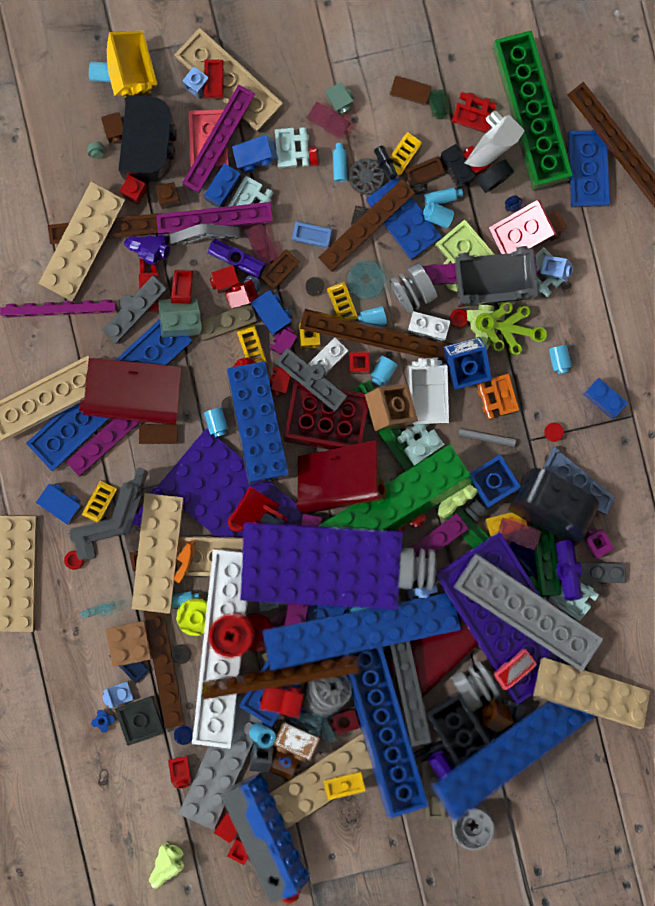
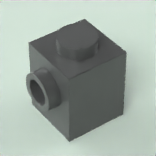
M254 743L251 751L249 771L269 773L272 765L273 746L262 748Z

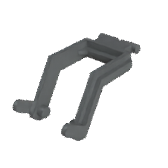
M138 468L134 479L123 483L112 519L70 529V539L75 543L77 557L80 560L86 558L93 559L95 557L93 541L130 533L148 476L147 470Z

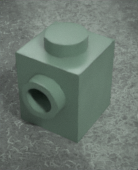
M342 82L325 91V97L336 116L339 114L344 115L351 110L354 96L350 89L346 90Z

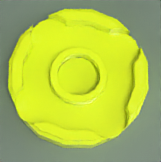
M192 598L180 605L177 610L176 620L184 633L192 636H199L204 633L207 601Z

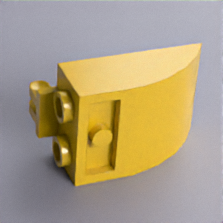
M109 32L107 65L114 96H146L150 94L151 90L157 86V81L144 32Z

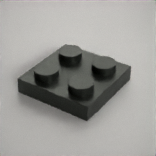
M153 696L115 708L127 746L164 733Z

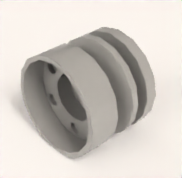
M419 263L407 269L408 279L402 273L398 274L400 283L395 277L389 279L395 298L408 314L414 311L411 303L416 309L420 308L419 298L425 304L438 298L430 278Z
M401 547L399 589H411L413 581H417L419 590H422L423 581H426V589L432 590L436 579L437 567L434 549H429L428 557L425 558L424 549L420 550L419 557H415L413 548Z
M479 660L475 662L478 669L477 672L470 665L468 666L470 676L467 677L460 671L450 677L472 712L482 707L481 696H484L488 702L492 701L488 694L489 691L492 692L495 698L500 696L494 678Z
M343 675L309 681L302 691L305 709L318 718L332 716L350 699L352 689L348 677Z
M479 803L458 820L452 819L453 835L457 843L463 848L480 850L491 842L494 835L493 819L489 810L483 804ZM472 820H475L476 824H474L473 827H470V823L472 822Z

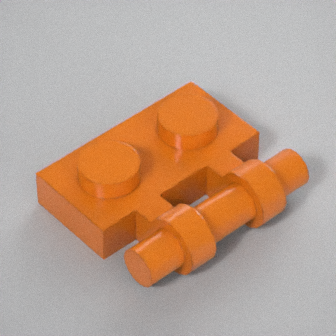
M509 374L492 378L490 380L491 387L486 388L485 382L477 384L479 388L477 392L481 396L484 406L482 409L483 413H486L487 420L495 418L493 413L495 409H498L500 416L519 411ZM489 393H494L496 403H490Z

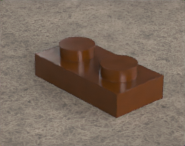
M285 249L260 275V278L275 290L300 264V261Z

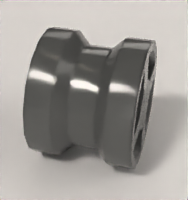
M476 499L472 501L469 507L464 508V511L476 523L480 521L482 515L488 513Z

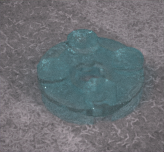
M368 260L360 261L349 270L347 285L350 292L356 297L372 299L383 290L385 274L375 262ZM365 275L372 279L371 282H368V285H364V282L360 280Z

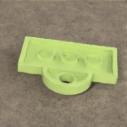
M463 220L435 244L447 258L444 264L455 263V257H458L459 253L469 252L470 256L474 257L495 255L466 220ZM444 284L449 290L457 292L456 284Z

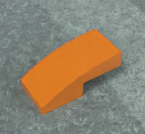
M193 540L186 544L177 558L183 563L173 578L178 583L185 578L193 561L195 541Z

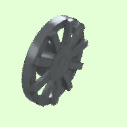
M358 160L349 171L350 185L361 194L375 193L384 182V171L375 160ZM367 162V168H366V169L364 168V166H363L362 163ZM370 163L375 165L371 170L369 169ZM357 165H360V167H361L362 170L360 171V170L356 169L355 167H356ZM379 168V173H373L375 169ZM352 172H357L359 176H352ZM381 176V181L375 179L374 177ZM353 179L360 180L356 184L353 183ZM373 181L379 184L376 188L372 184ZM361 183L364 184L363 190L357 188ZM366 185H370L372 190L366 191Z

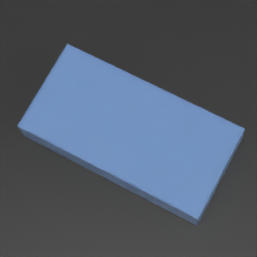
M296 221L291 240L328 249L333 229Z

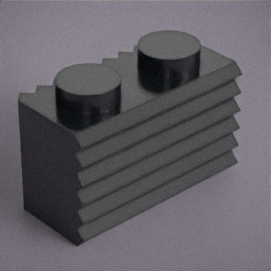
M457 144L442 151L440 160L444 164L443 167H446L445 170H448L447 173H450L451 179L454 180L453 183H456L455 186H458L457 189H461L475 180L476 175L470 165L465 164L466 159Z

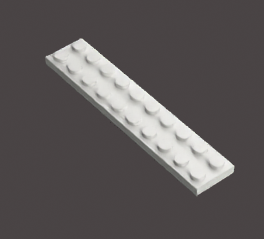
M213 550L192 744L232 748L238 694L203 700L202 683L209 680L225 679L229 676H240L242 655L235 658H224L218 655L210 646L208 637L209 629L213 622L224 614L235 612L246 616L248 601H240L242 552ZM234 632L230 633L232 638L235 637Z

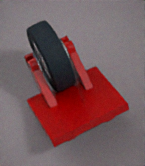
M249 487L230 520L244 528V522L285 524L288 518L276 512L279 506L278 503L254 488Z

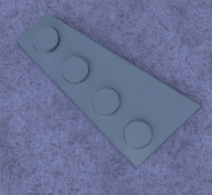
M553 447L542 469L552 472L594 495L600 502L597 511L607 515L615 497L577 467L569 458L559 452L556 447Z

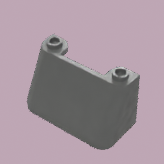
M528 246L516 247V251L512 253L474 257L470 256L469 252L459 253L458 257H455L458 307L528 300L538 296L533 249H528Z

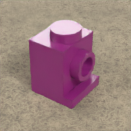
M285 327L282 333L278 332L273 342L276 344H271L269 346L270 350L279 355H282L287 348L291 350L297 340L296 332Z
M593 528L587 532V537L584 540L594 558L598 559L614 550L603 529L597 530V528ZM596 538L600 540L598 546L594 545V539Z

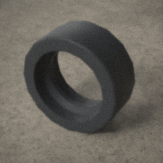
M506 159L502 160L483 173L477 179V183L487 193L507 180L514 173V170Z

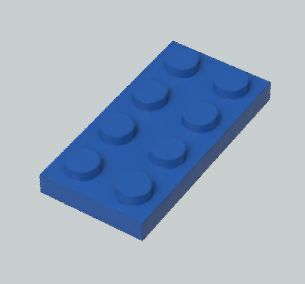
M595 130L568 131V158L573 174L570 179L571 207L609 206L607 146Z
M396 177L395 180L389 181L366 198V202L371 208L399 182L398 178ZM413 198L408 200L384 223V226L410 260L421 254L442 237L432 223L425 220L423 211Z

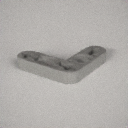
M213 224L195 225L170 234V244L174 246L185 245L203 238L238 239L241 238L240 227Z

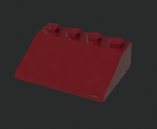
M294 381L284 442L328 450L362 443L368 409L365 394L341 390L348 397L338 410L334 411L302 384Z

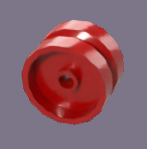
M231 612L224 614L214 621L209 629L208 639L210 646L215 653L224 658L241 656L251 648L255 641L253 623L247 616L241 613ZM234 632L235 637L232 638L230 633Z

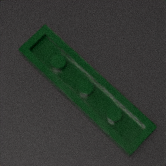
M531 523L540 596H560L562 593L560 579L556 573L558 563L554 534Z

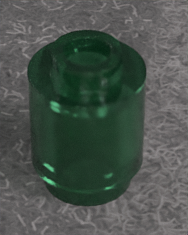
M443 89L430 92L428 100L432 117H436V119L448 117L447 114L451 111L447 94L444 93Z

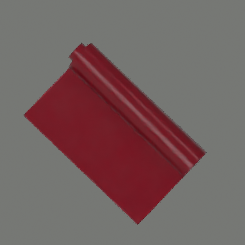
M89 358L84 400H80L79 411L83 412V416L176 425L181 367Z
M377 440L298 456L296 505L302 514L382 500L386 497V486L382 480L378 479Z
M458 611L457 615L461 630L410 641L422 698L478 646ZM389 647L384 652L388 669L397 678L391 647Z

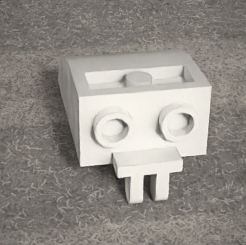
M493 111L491 115L486 117V121L492 128L484 134L465 164L475 167L487 166L516 144L525 130L510 115L502 117L497 111Z
M418 358V361H412V365H408V387L418 421L412 424L449 423L448 365L443 364V361L438 360V358Z

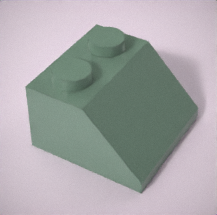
M196 297L191 298V304L171 303V299L158 300L162 337L200 335L202 329L201 317Z

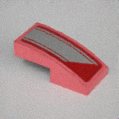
M523 649L510 662L504 663L493 676L503 690H507L537 664L527 650Z

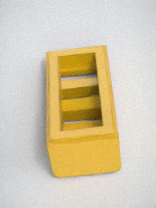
M406 132L390 158L402 165L399 168L393 164L399 176L422 146V142ZM406 141L410 142L415 147L412 148L410 145L406 143ZM404 147L411 153L408 155L406 152L401 150V148ZM400 154L406 159L405 162L396 155Z
M345 282L327 288L336 315L342 317L341 315L352 312L353 315L345 318L357 320L358 316ZM340 290L344 292L336 296L333 295V293ZM346 297L347 299L343 302L336 303V300H339L341 298ZM349 304V308L339 311L340 307Z
M255 324L237 330L245 358L260 354L261 357L254 359V361L257 363L265 361L266 363L267 360ZM253 332L254 334L252 336L243 338L244 334ZM254 339L256 340V343L249 344V345H246V344H245V342H248V341H251V340H254ZM255 347H258V349H259V350H256V351H253V352L248 353V350H249V349H252V348H255Z
M99 481L82 515L95 522H101L117 488ZM101 488L110 491V495L101 492ZM100 495L106 498V502L98 499L97 496ZM94 502L103 505V508L101 509L94 506ZM93 509L99 512V515L91 513L90 510Z

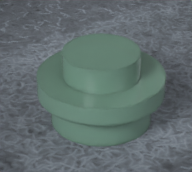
M93 142L88 145L87 154L89 157L98 159L106 153V147L101 142Z

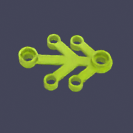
M502 302L500 308L493 313H482L476 318V328L481 332L487 333L492 342L491 347L495 351L503 350L504 342L498 339L494 329L501 331L509 345V352L513 355L520 354L522 347L520 344H517L511 333L530 336L535 342H543L547 337V332L543 327L529 329L513 325L523 317L529 316L530 309L527 306H520L515 314L503 322L495 320L503 314H508L512 311L513 306L509 302ZM506 304L509 307L507 311L504 310ZM523 308L526 309V313L524 315H522L521 313ZM484 319L487 321L485 326L482 325ZM536 331L539 332V336L537 338L535 337ZM497 342L500 343V347L498 349L495 347V344ZM517 346L518 350L514 353L513 347Z

